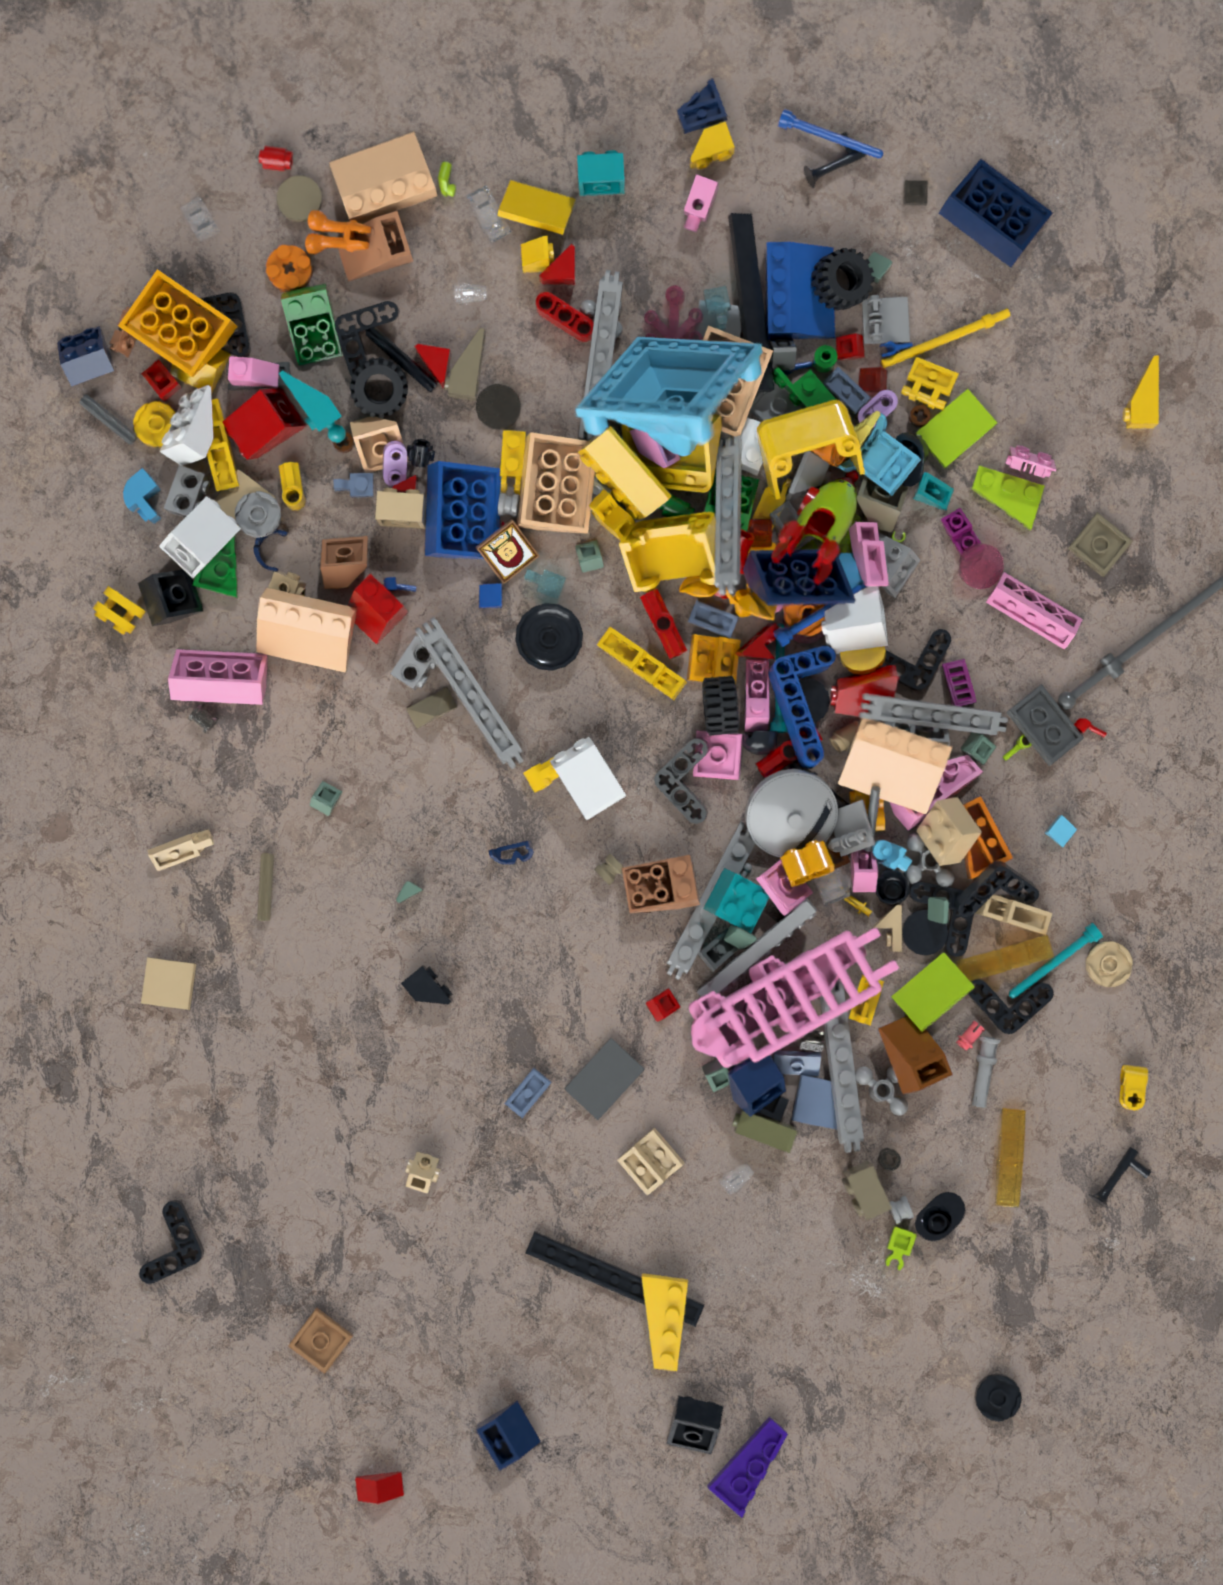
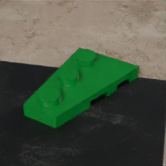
M235 536L195 576L194 587L238 598Z

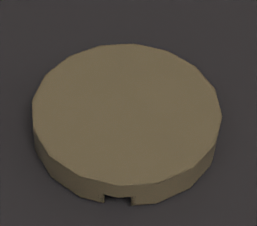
M303 175L292 176L280 185L277 192V204L281 212L289 220L306 222L312 210L320 211L323 204L322 193L318 184L311 178Z

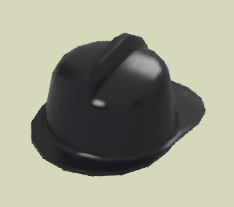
M905 432L899 434L896 440L921 459L902 483L906 487H911L918 484L922 478L924 463L929 456V447L926 441L922 439V435Z
M944 1192L931 1200L916 1217L915 1227L919 1236L932 1242L940 1241L949 1236L964 1219L966 1208L962 1198L956 1193Z

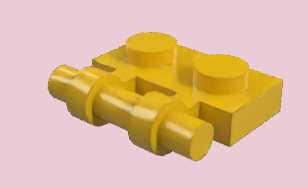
M916 357L907 377L908 381L914 383L913 388L904 385L901 394L908 396V399L914 402L918 400L928 404L927 407L944 410L947 402L939 399L940 394L950 397L959 373ZM924 386L934 391L930 396L920 392L921 387Z

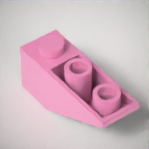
M746 659L744 732L768 731L769 660Z

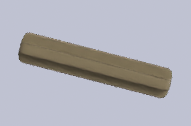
M272 853L261 854L257 919L259 921H269L271 917L274 855Z

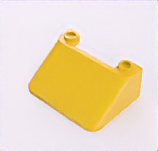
M710 415L713 436L708 442L697 444L695 450L688 456L679 455L681 460L666 468L659 466L638 452L630 433L635 428L621 424L623 441L664 488L704 493L709 491L713 485L722 427L721 415Z

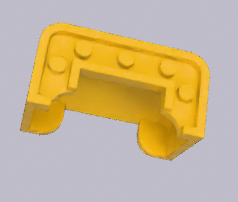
M702 512L643 520L631 525L619 542V547L634 592L643 591L648 593L655 590L661 580L700 576L701 582L707 583V585L715 584V514L713 512Z

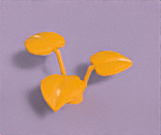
M757 540L753 542L750 550H774L776 544L772 541ZM700 576L687 577L679 588L680 592L695 597H709L719 590V587H716L715 584L707 585V583H702ZM748 583L746 590H738L734 597L728 593L726 587L729 603L734 604L737 616L748 617L752 614L774 620L777 605H767L755 592L751 593Z

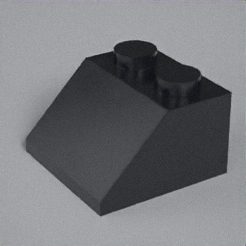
M183 569L152 574L138 583L152 626L172 623L204 611L196 587L193 586V578Z
M678 1395L666 1444L711 1455L720 1432L724 1406L714 1402L696 1400L689 1396Z

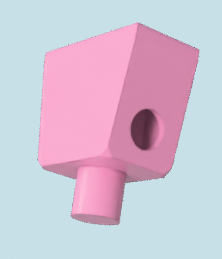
M696 175L684 208V214L688 216L684 225L685 229L697 232L700 221H707L719 189L718 182ZM696 204L703 205L701 210H695L694 207Z

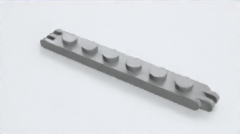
M606 270L605 279H600L584 398L612 367L623 282L619 281L620 272L617 271L614 274V281L610 280L611 271ZM582 417L578 436L579 440L584 439V432H586ZM588 433L587 441L593 437L592 434Z
M741 436L734 437V445L732 437H727L726 446H724V440L721 438L717 454L715 586L719 587L720 595H726V586H728L729 594H735V585L740 584Z
M434 617L431 618L430 622L434 628L431 629L428 623L425 622L422 626L427 633L423 634L422 630L418 627L415 629L416 634L502 764L507 762L510 768L514 769L516 765L512 758L515 757L519 764L524 762L520 756L522 749Z
M871 694L863 695V699L871 700L870 704H861V708L868 709V713L860 712L859 714L860 718L989 735H997L998 731L1006 732L1007 727L999 726L1000 722L1008 723L1009 719L1001 717L1002 713L997 711Z
M742 821L739 823L700 898L701 905L696 906L667 964L671 965L667 971L668 975L671 976L674 969H678L675 976L677 980L680 979L683 972L688 974L717 918L716 915L703 908L723 869L726 868L740 874L755 845L752 837L749 836L748 829L745 833L741 831L745 825Z
M837 980L836 990L834 985L831 992L839 1005L845 1002V993L841 980ZM823 995L820 996L821 1010L823 1014L829 1011L830 1008L826 1003ZM846 1011L823 1025L838 1140L840 1144H844L845 1152L850 1153L852 1151L851 1143L854 1152L860 1151V1142L863 1141L864 1137Z

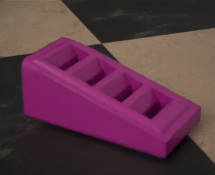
M965 659L942 664L951 705L962 707L977 703ZM961 666L962 671L955 673L949 672V669ZM963 675L964 680L952 682V678ZM965 684V689L955 691V686ZM965 693L968 694V697L963 699H957L956 696Z

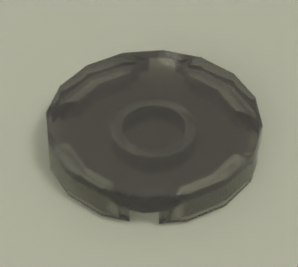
M493 384L480 392L476 401V412L479 420L485 426L493 430H503L516 423L521 413V403L518 394L511 387Z

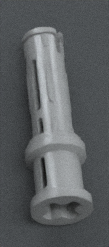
M980 1036L982 1043L980 1054L976 1058L979 1066L972 1105L986 1108L993 1065L997 1063V1058H995L997 1045L1000 1044L1001 1040Z

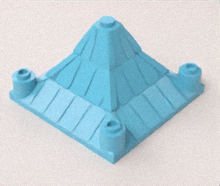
M637 337L575 408L577 417L583 418L586 432L592 435H600L607 429V419H616L618 423L648 433L652 439L673 454L688 456L695 450L697 444H704L713 436L710 415L740 378L748 382L755 381L762 374L759 359L763 352L761 344Z

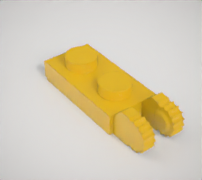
M503 430L500 468L501 493L506 494L507 478H516L514 492L520 495L526 432Z
M787 478L784 481L780 499L776 500L769 486L765 488L747 531L769 539L787 497L785 495L792 481L791 479Z

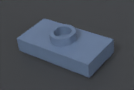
M839 367L822 382L837 400L843 402L854 416L871 399Z
M696 600L688 622L724 637L731 638L739 617Z
M777 1050L774 1052L773 1061L781 1074L819 1076L821 1052Z
M533 1068L504 1104L523 1118L552 1082L536 1068Z

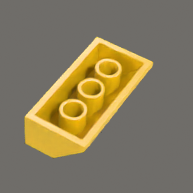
M611 426L602 434L594 435L578 451L582 462L596 472L597 479L612 490V496L626 506V511L634 519L641 520L646 518L672 497Z

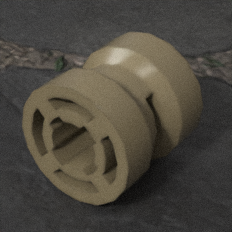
M609 854L605 858L606 863L599 864L594 870L611 885L616 874L623 873L622 868L624 867Z

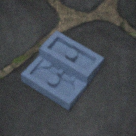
M800 1075L791 1120L837 1129L831 1081Z

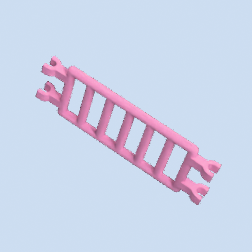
M873 928L855 939L850 931H844L723 999L721 1006L725 1012L705 1022L704 1025L708 1032H711L730 1021L743 1045L722 1056L726 1065L732 1064L749 1054L752 1061L757 1062L880 993L882 987L878 980L898 970L899 967L894 960L872 971L860 947L880 937L878 929ZM844 942L847 943L871 986L860 993L856 990L834 950L835 947ZM826 953L850 996V999L839 1005L814 962V959ZM803 965H806L830 1008L829 1011L820 1016L815 1012L793 972ZM784 976L810 1020L799 1028L773 982ZM764 987L790 1032L779 1039L775 1036L753 996V993ZM745 999L769 1042L767 1046L758 1051L732 1006Z

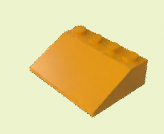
M158 269L118 325V327L192 378L225 346L238 327L231 319Z

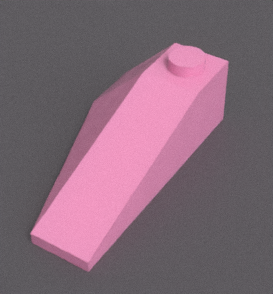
M969 755L947 761L927 814L937 800L952 798L983 773ZM890 802L894 815L908 831L922 822L927 814Z

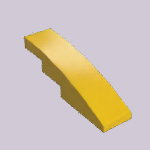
M217 398L212 400L213 441L207 452V457L216 492L238 487L239 482L229 436L226 432V427L222 423L224 416L220 400Z
M612 627L608 628L597 643L598 647L673 701L687 683L685 679Z

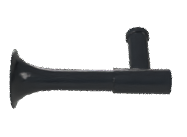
M847 132L841 134L849 138ZM844 146L848 154L815 169L804 166L805 178L808 184L815 188V183L820 177L858 161L867 155Z
M1129 1147L1104 1187L1096 1194L1088 1195L1098 1204L1109 1209L1107 1206L1108 1197L1129 1166L1140 1173L1145 1179L1150 1175L1151 1170L1135 1160L1138 1151Z

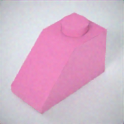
M229 357L228 380L232 385L278 388L280 365L255 358Z
M637 429L630 431L638 452L659 466L666 468L681 460L678 454H673L658 444L648 433Z
M862 849L851 853L853 892H876L878 870L877 861L872 851L867 852Z

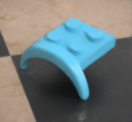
M880 413L873 432L860 450L865 471L864 475L893 496L921 459L885 432L887 418L884 414ZM851 459L838 466L844 472L856 469Z

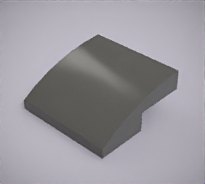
M700 300L693 340H703L708 326L740 338L742 327L740 306Z

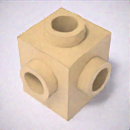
M289 571L287 575L281 572H274L268 587L305 596L306 583L300 581L301 576Z
M417 1152L415 1159H410L405 1173L409 1174L406 1187L428 1194L432 1181L437 1182L441 1169L437 1168L439 1159L429 1154Z

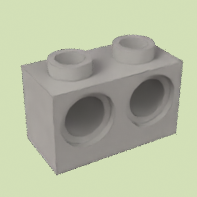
M179 465L164 509L167 512L185 518L201 502L203 494H207L210 487L209 478L201 472ZM191 478H197L198 481L194 488L187 487V483ZM188 499L190 501L189 507L181 510V501Z
M418 636L414 637L390 673L415 691L418 687L422 688L428 679L426 674L429 669H435L437 666L431 655L425 661L418 659L419 651L426 649ZM409 668L417 670V676L413 680H408L405 677V673Z

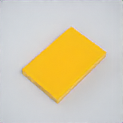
M510 180L497 216L563 235L576 199Z

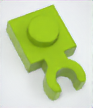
M894 1226L886 1247L892 1250V1253L886 1257L885 1265L889 1266L891 1260L897 1259V1270H901L904 1265L902 1256L903 1254L910 1256L917 1234Z

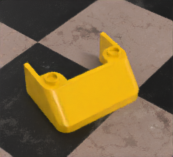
M839 400L828 401L762 421L757 427L756 432L767 484L776 500L781 498L777 478L790 472L792 468L791 456L835 443L838 453L844 457L850 456L860 475L865 474L859 440L848 410L844 403Z

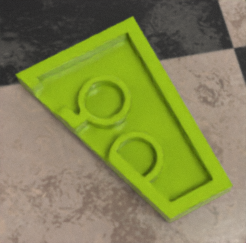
M978 466L971 489L1031 530L1045 486Z

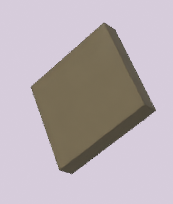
M1097 512L1067 549L1104 577L1133 540Z

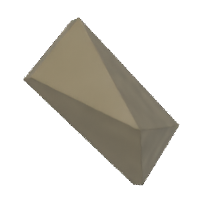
M446 687L407 708V711L416 728L419 729L458 707Z

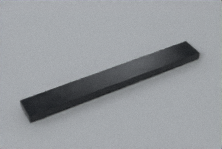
M731 213L728 216L743 337L744 340L761 344L762 347L769 349L752 214ZM771 358L757 392H772L774 390Z
M534 1231L525 1254L645 1305L642 1277ZM686 1296L683 1322L696 1327L705 1305Z

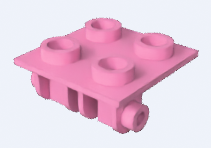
M1017 445L1016 448L1010 446L1011 456L1008 455L1005 462L1010 468L1020 470L1024 462L1022 472H1025L1028 463L1031 464L1029 474L1034 469L1033 475L1045 478V476L1050 477L1052 471L1056 472L1055 462L1051 459L1052 456L1042 452H1038V455L1030 453V449Z

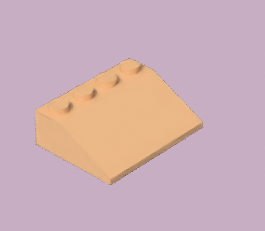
M414 132L329 162L349 220H356L361 224L376 217L437 197L435 185Z
M708 326L703 341L752 343L711 326ZM762 347L763 352L759 356L762 374L758 379L751 382L740 378L712 414L721 415V432L734 437L741 435L773 350Z
M530 432L526 437L516 523L518 528L588 534L591 512L588 505L592 502L595 471L582 462L581 455L578 453L588 441Z
M266 588L259 602L256 652L346 672L357 608Z
M860 718L838 784L868 795L871 793L872 786H878L881 788L880 799L927 814L952 747L872 719Z

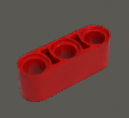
M542 292L537 296L536 310L541 317L581 342H588L592 339L594 323L589 317L552 293ZM548 300L552 303V306L549 309H543L540 307L541 302ZM562 313H569L571 319L569 321H561L559 316ZM582 325H587L590 327V331L582 334L578 331V328Z

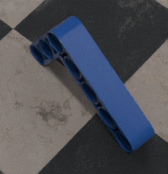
M821 646L780 657L768 671V676L800 766L805 769L816 767L823 759L824 751L799 679L828 670L836 659L835 651L829 646ZM819 655L824 656L827 659V663L822 662L819 659ZM798 661L805 663L806 668H801L798 665ZM776 667L783 668L785 674H780ZM784 688L790 689L793 696L787 695ZM791 709L797 710L800 713V717H795ZM799 731H804L808 739L802 738ZM807 752L812 753L815 756V760H810L807 757Z

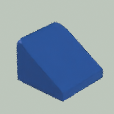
M502 583L479 585V608H502Z

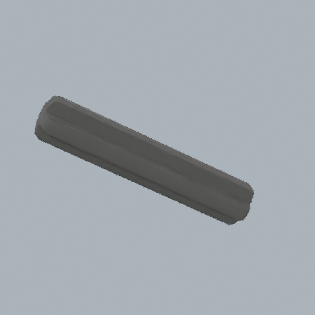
M84 395L79 401L80 405L129 445H132L138 438L132 430L89 395Z

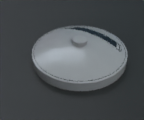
M800 769L779 771L765 778L751 793L745 810L747 829L753 841L763 851L776 857L784 856V853L790 849H803L807 843L818 840V842L824 841L825 843L833 833L838 818L837 801L828 784L816 774Z

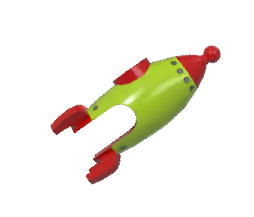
M857 471L846 472L845 477L835 479L819 489L813 486L810 487L798 510L797 515L799 517L797 521L793 520L786 523L778 538L780 542L776 545L772 554L774 563H779L787 552L791 556L803 537L812 536L823 542L818 552L819 556L812 567H818L813 581L815 584H819L828 577L832 570L831 562L839 553L838 544L852 524L856 513L857 491L854 482L859 478Z

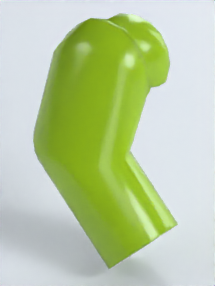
M442 162L438 174L440 190L444 196L453 197L456 193V185L449 184L452 165L449 162Z

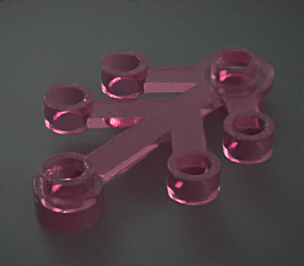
M673 285L665 293V297L670 303L669 328L653 310L645 313L644 320L647 324L654 326L665 338L682 339L696 323H700L703 320L704 315L700 309L693 308L689 311V318L679 327V305L685 300V293L679 286ZM677 291V296L671 298V293ZM695 312L700 314L697 319L692 318ZM650 315H655L653 321H648ZM692 331L688 335V340H692L694 335H699V340H703L702 334L698 331ZM654 333L645 335V337L658 338Z

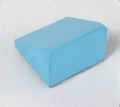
M1058 815L1045 834L1061 847H1064L1077 829L1064 816Z

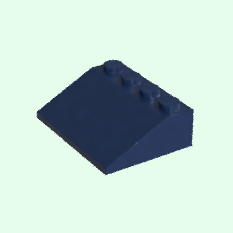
M980 159L950 194L938 214L1011 268L1053 212L984 160Z
M750 550L743 568L748 586L767 605L851 604L856 601L838 554L831 562L832 570L823 582L815 584L813 580L817 574L818 567H812L819 556V550H795L791 556L787 552L779 563H774L772 560L774 550Z

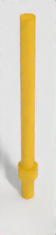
M1007 308L992 315L988 313L981 316L980 320L882 359L881 365L885 369L982 328H991L995 326V323L1011 317L1010 312Z

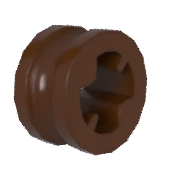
M924 405L915 406L909 414L910 423L915 427H923L929 422L931 417L930 410ZM918 411H922V415L926 419H922L921 422L917 421L914 412L917 414Z
M346 432L345 436L349 438L347 439L348 446L343 445L339 447L340 443L333 442L335 449L340 453H348L354 447V440L348 432Z

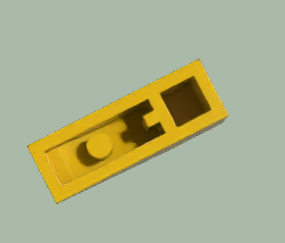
M1153 356L1149 360L1126 407L1123 409V421H1126V428H1154L1159 424V356Z

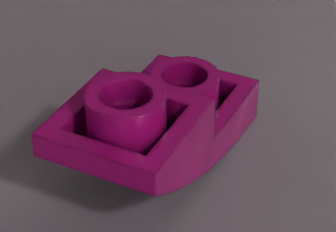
M961 508L941 518L948 536L964 562L984 551L983 544L973 531L972 524Z

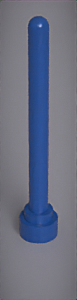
M784 109L778 123L780 128L787 130L794 127L878 159L883 157L884 153L881 149L797 119V116L793 115L792 111Z
M863 582L853 588L852 592L856 594L868 586H865ZM827 604L789 628L784 627L782 629L780 627L773 631L780 646L784 647L789 644L790 640L793 639V635L825 617L824 611L837 604Z

